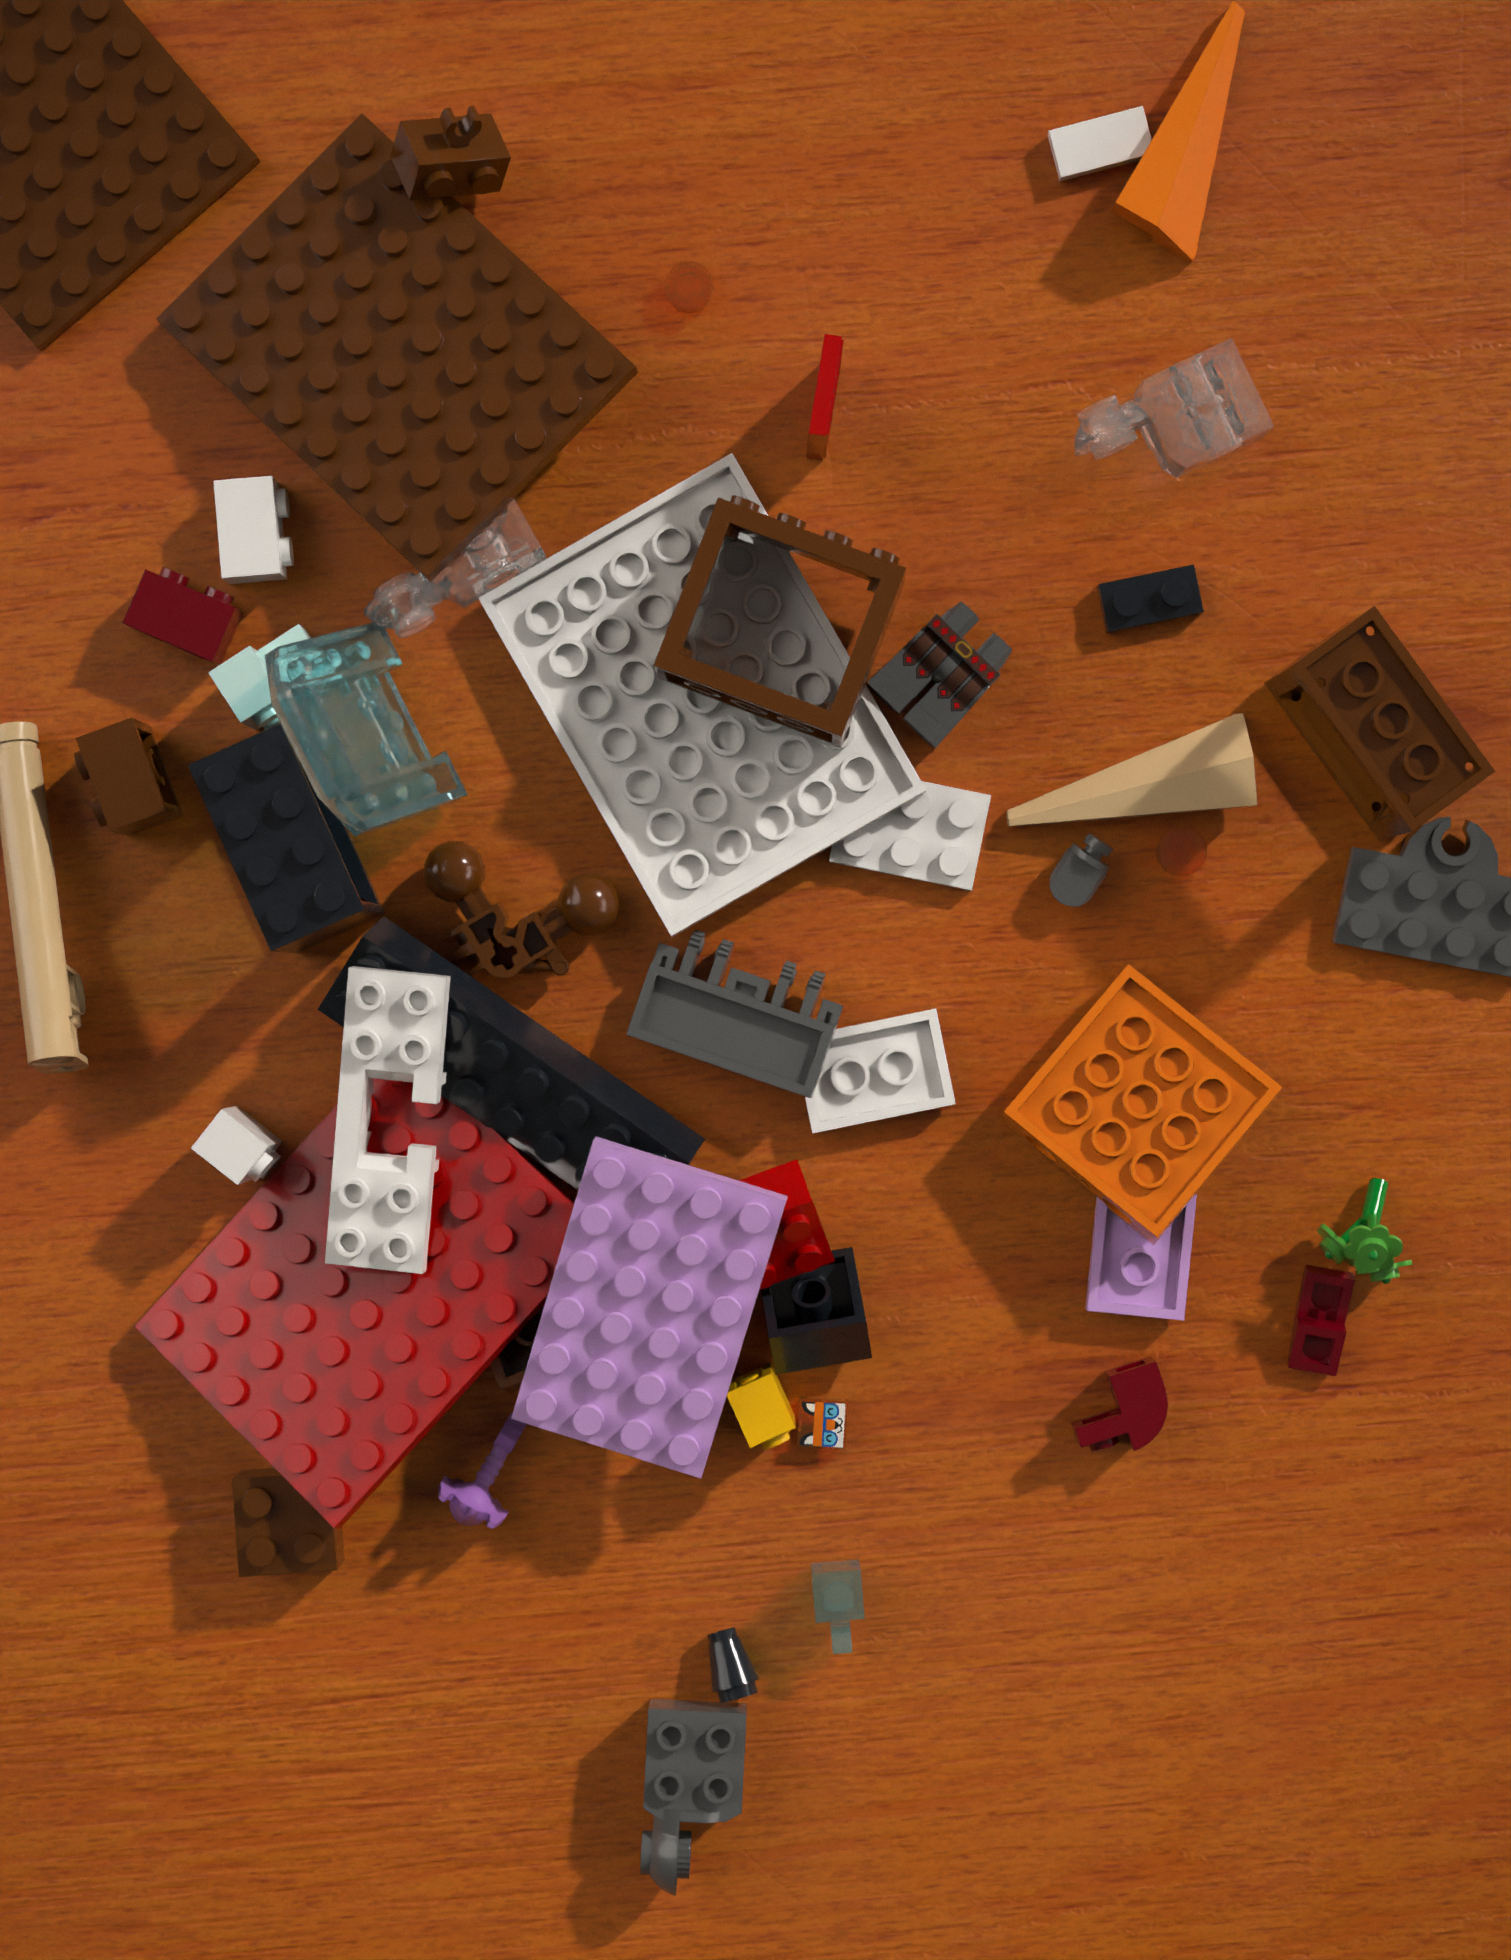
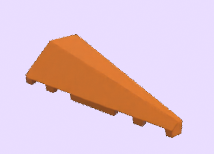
M1232 1L1111 211L1153 235L1151 241L1190 263L1197 252L1245 11L1234 1Z

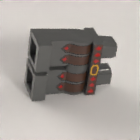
M962 601L946 611L942 617L936 614L905 647L867 682V687L898 716L931 681L935 684L903 717V721L934 750L999 678L1001 674L998 671L1012 652V648L995 633L977 651L963 639L980 619Z

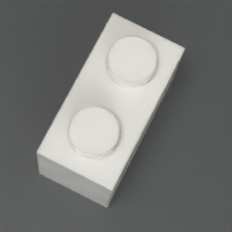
M273 476L214 480L221 578L229 584L287 579L286 566L294 565L291 537H284L282 518H289L290 516L287 489H280L279 482Z
M233 1106L220 1110L191 1149L235 1184L239 1185L250 1180L256 1182L260 1177L264 1179L280 1160L281 1156L275 1151L283 1141L239 1106Z

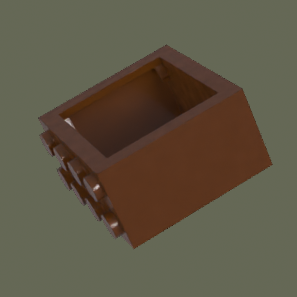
M732 495L730 501L718 497L653 665L657 676L663 681L842 748L904 586L906 567L898 565L900 558L887 551L872 548L870 554L852 548L853 540L839 533L826 530L824 535L820 536L804 530L806 523L794 516L778 513L777 519L759 513L760 506L746 498ZM739 533H743L870 581L867 590L875 594L833 703L824 701L821 708L691 659L694 652L685 648L684 643L725 536L737 541Z
M1375 606L1337 629L1264 683L1378 840L1413 832L1495 772ZM1368 626L1374 629L1372 636L1366 633ZM1467 762H1470L1473 765L1472 769H1465V765Z

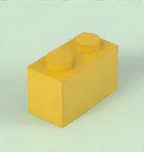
M767 1363L732 1379L727 1398L749 1447L752 1448L761 1444L763 1450H767L790 1439L788 1433L795 1428V1415L772 1363Z

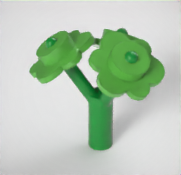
M1371 1178L1368 1183L1361 1217L1340 1237L1322 1223L1317 1229V1232L1323 1238L1319 1246L1325 1252V1257L1332 1259L1335 1263L1340 1265L1345 1260L1350 1266H1355L1357 1269L1356 1274L1369 1273L1371 1282L1381 1281L1383 1284H1388L1392 1278L1400 1277L1398 1267L1412 1265L1413 1263L1412 1260L1394 1262V1257L1399 1256L1403 1250V1243L1397 1236L1389 1235V1230L1386 1226L1380 1225L1388 1182L1380 1178Z

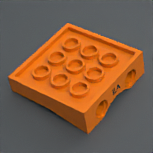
M1128 964L1005 1109L1002 1122L1041 1154L1080 1181L1113 1213L1152 1245H1155L1219 1165L1279 1095L1283 1087Z

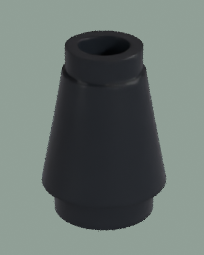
M735 1627L708 1634L712 1693L718 1692L720 1703L758 1693L755 1681L759 1680V1677L739 1636H737Z

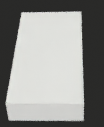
M1143 106L1049 130L1047 134L1059 181L1140 161L1152 140Z

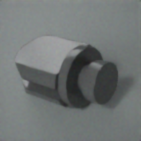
M1090 833L1084 839V842L1087 844L1086 847L1083 849L1073 843L1070 849L1066 850L1051 873L1050 890L1053 896L1064 905L1079 907L1087 903L1106 877V872L1110 868L1100 859L1103 855L1108 857L1113 848Z

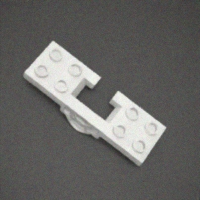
M358 966L348 968L325 1263L417 1274H423L427 1269L434 1173L439 1170V1160L436 1159L437 1146L412 1143L408 1146L407 1156L367 1152V1146L372 1131L367 1130L371 1117V1095L375 1093L373 1078L413 1082L412 1102L430 1104L440 1102L441 1087L446 1083V1072H443L451 976Z

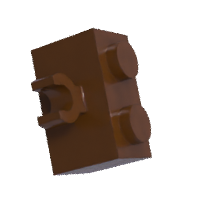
M469 106L466 116H454L451 108H445L440 118L400 121L391 152L392 161L409 200L438 199L448 196L500 192L511 159L492 114L478 115L475 106Z

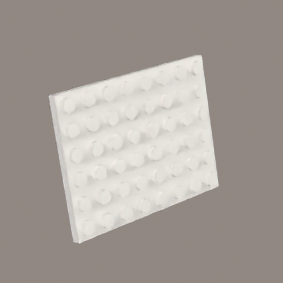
M732 453L478 598L671 937L926 792V788L866 685L841 748L658 678L653 665L718 497L730 501L732 495L746 498L760 506L759 513L768 516ZM739 533L737 541L725 536L684 643L685 648L694 652L691 659L821 708L824 701L833 703L850 656L790 552L743 533Z

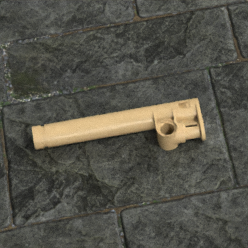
M8 722L0 724V832L27 1060L30 1067L41 1073L73 1072L89 1067L88 1057L80 1053L77 1029L82 1026L80 1015L85 1014L86 1003L80 975L66 964L41 753L40 749L37 748L39 746L38 728L36 724L31 722Z

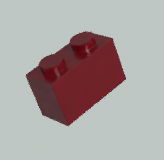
M162 567L159 575L145 569L122 623L136 631L218 666L221 665L243 615L240 610L231 606L234 597L210 586L206 587L204 594L186 586L190 578L165 567Z

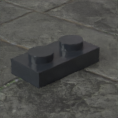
M1194 564L1101 583L1097 586L1107 634L1200 615L1204 612Z

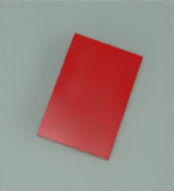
M824 334L809 425L806 458L817 460L826 458L844 344L842 336Z

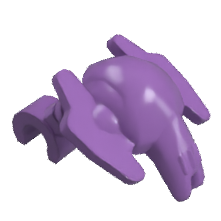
M512 1412L493 1443L494 1447L490 1454H487L486 1462L482 1463L480 1467L482 1469L478 1470L476 1480L464 1482L459 1478L450 1479L444 1476L438 1487V1498L442 1502L450 1501V1512L459 1524L466 1526L478 1525L485 1520L487 1527L495 1528L502 1524L509 1511L502 1508L497 1499L492 1498L489 1493V1487L495 1482V1476L497 1477L500 1473L499 1469H502L503 1462L508 1453H511L526 1426V1423L511 1419Z

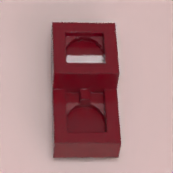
M1305 1264L1291 1335L1288 1368L1331 1376L1337 1375L1347 1333L1345 1321L1355 1284L1353 1273Z

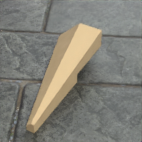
M1234 714L1006 811L1008 827L1254 807L1257 805L1254 755L1244 714Z

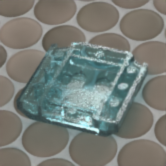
M382 621L278 646L265 655L272 707L317 797L354 836L454 803L468 795L447 752L445 751L433 758L431 757L389 673L403 663Z

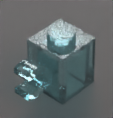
M859 1560L811 1563L815 1622H830L833 1654L852 1653L850 1620L865 1619Z

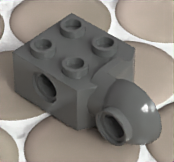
M650 1699L643 1808L653 1814V1830H643L640 1875H650L662 1890L676 1896L677 1878L689 1879L692 1831L680 1830V1822H726L742 1813L747 1703Z

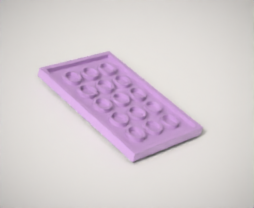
M595 1137L511 1419L702 1478L788 1196Z

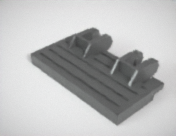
M695 929L692 933L679 972L673 971L680 950L659 943L653 962L648 969L626 1035L812 1098L844 1007L843 1005L823 999L817 1019L812 1018L825 980V973L815 970L813 975L810 976L800 1012L796 1013L783 1008L790 987L796 978V963L786 960L771 1003H767L764 1001L771 981L731 967L725 987H721L734 942L723 939L721 944L718 945L707 982L692 977L698 958L705 945V932Z

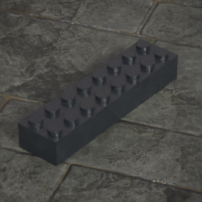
M384 916L362 936L317 1009L344 1028L348 968L352 966L451 976L443 1072H446V1083L441 1087V1096L486 1127L493 1128L506 1141L577 1190H579L595 1137L689 1165L705 1141V1138Z

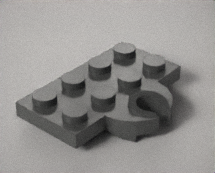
M1448 816L1437 817L1425 822L1405 838L1399 856L1351 847L1332 942L1511 977V877L1498 875V854L1492 839L1477 824L1469 820H1465L1462 827L1466 837L1465 848L1457 855H1448L1441 845L1443 834L1451 827V817Z

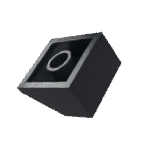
M853 1247L832 1250L835 1262L761 1289L776 1375L872 1358Z

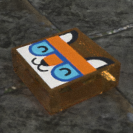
M799 1397L797 1447L845 1450L848 1399Z

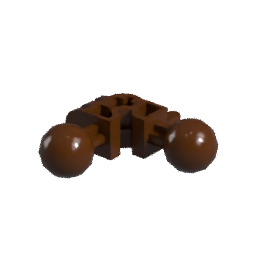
M447 841L437 845L428 854L424 863L423 877L427 888L441 900L456 902L467 920L440 938L455 937L460 948L452 957L454 960L467 957L473 967L468 973L469 976L483 968L498 978H509L517 973L533 974V971L554 972L558 976L565 975L569 971L570 965L559 950L556 941L572 931L580 935H596L604 932L614 923L619 913V898L611 883L596 874H581L571 878L562 887L558 896L557 907L542 916L536 910L521 919L517 929L506 927L509 915L502 903L497 902L491 905L481 888L485 879V865L481 855L473 846L462 841ZM488 928L493 930L494 937H491ZM501 942L505 948L512 945L516 948L517 954L512 958L514 967L510 968L505 962L497 965L493 959V956L499 952L496 944ZM545 955L547 960H541L538 958Z

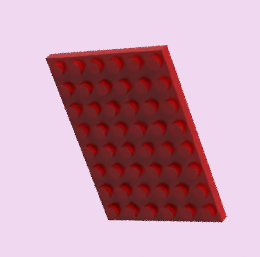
M373 1078L375 1093L371 1095V1117L367 1130L372 1131L367 1146V1152L407 1156L408 1146L412 1143L437 1146L436 1159L439 1160V1170L434 1173L427 1269L423 1274L325 1263L337 1117L336 1105L134 1326L302 1497L336 1529H340L544 1306L574 1207V1203L493 1128L486 1127L443 1096H441L440 1102L437 1104L412 1102L413 1082Z

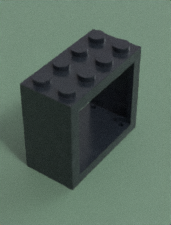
M278 724L188 765L272 952H301L385 914L305 736L283 724ZM297 753H300L302 755V760L300 762L298 761V758L296 756Z

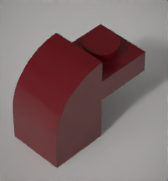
M1151 1356L1105 1371L1117 1408L1071 1422L1076 1441L1081 1448L1090 1445L1091 1451L1106 1449L1119 1443L1117 1436L1125 1434L1129 1446L1133 1451H1136L1149 1444L1158 1435L1166 1420L1168 1399L1157 1362Z

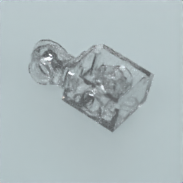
M1230 338L1144 379L1135 390L1134 398L1123 404H1119L1116 395H1113L1076 414L1080 425L1075 435L1074 451L1076 457L1093 452L1095 459L1099 460L1137 441L1138 437L1135 431L1140 429L1149 450L1153 451L1161 469L1173 477L1179 478L1263 438L1274 427V424L1233 339Z
M513 499L431 582L421 573L415 575L414 573L407 572L398 575L375 590L374 599L364 609V615L378 626L393 629L397 637L405 638L420 632L433 623L436 615L432 608L440 603L450 600L464 608L479 600L478 598L546 560L547 557L515 499Z

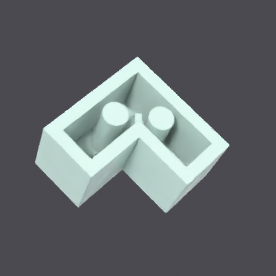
M299 624L258 651L248 646L208 672L240 723L254 730L260 727L267 730L282 724L290 717L288 709L304 700L306 705L319 700L330 692L331 688L328 683L337 678L306 629Z

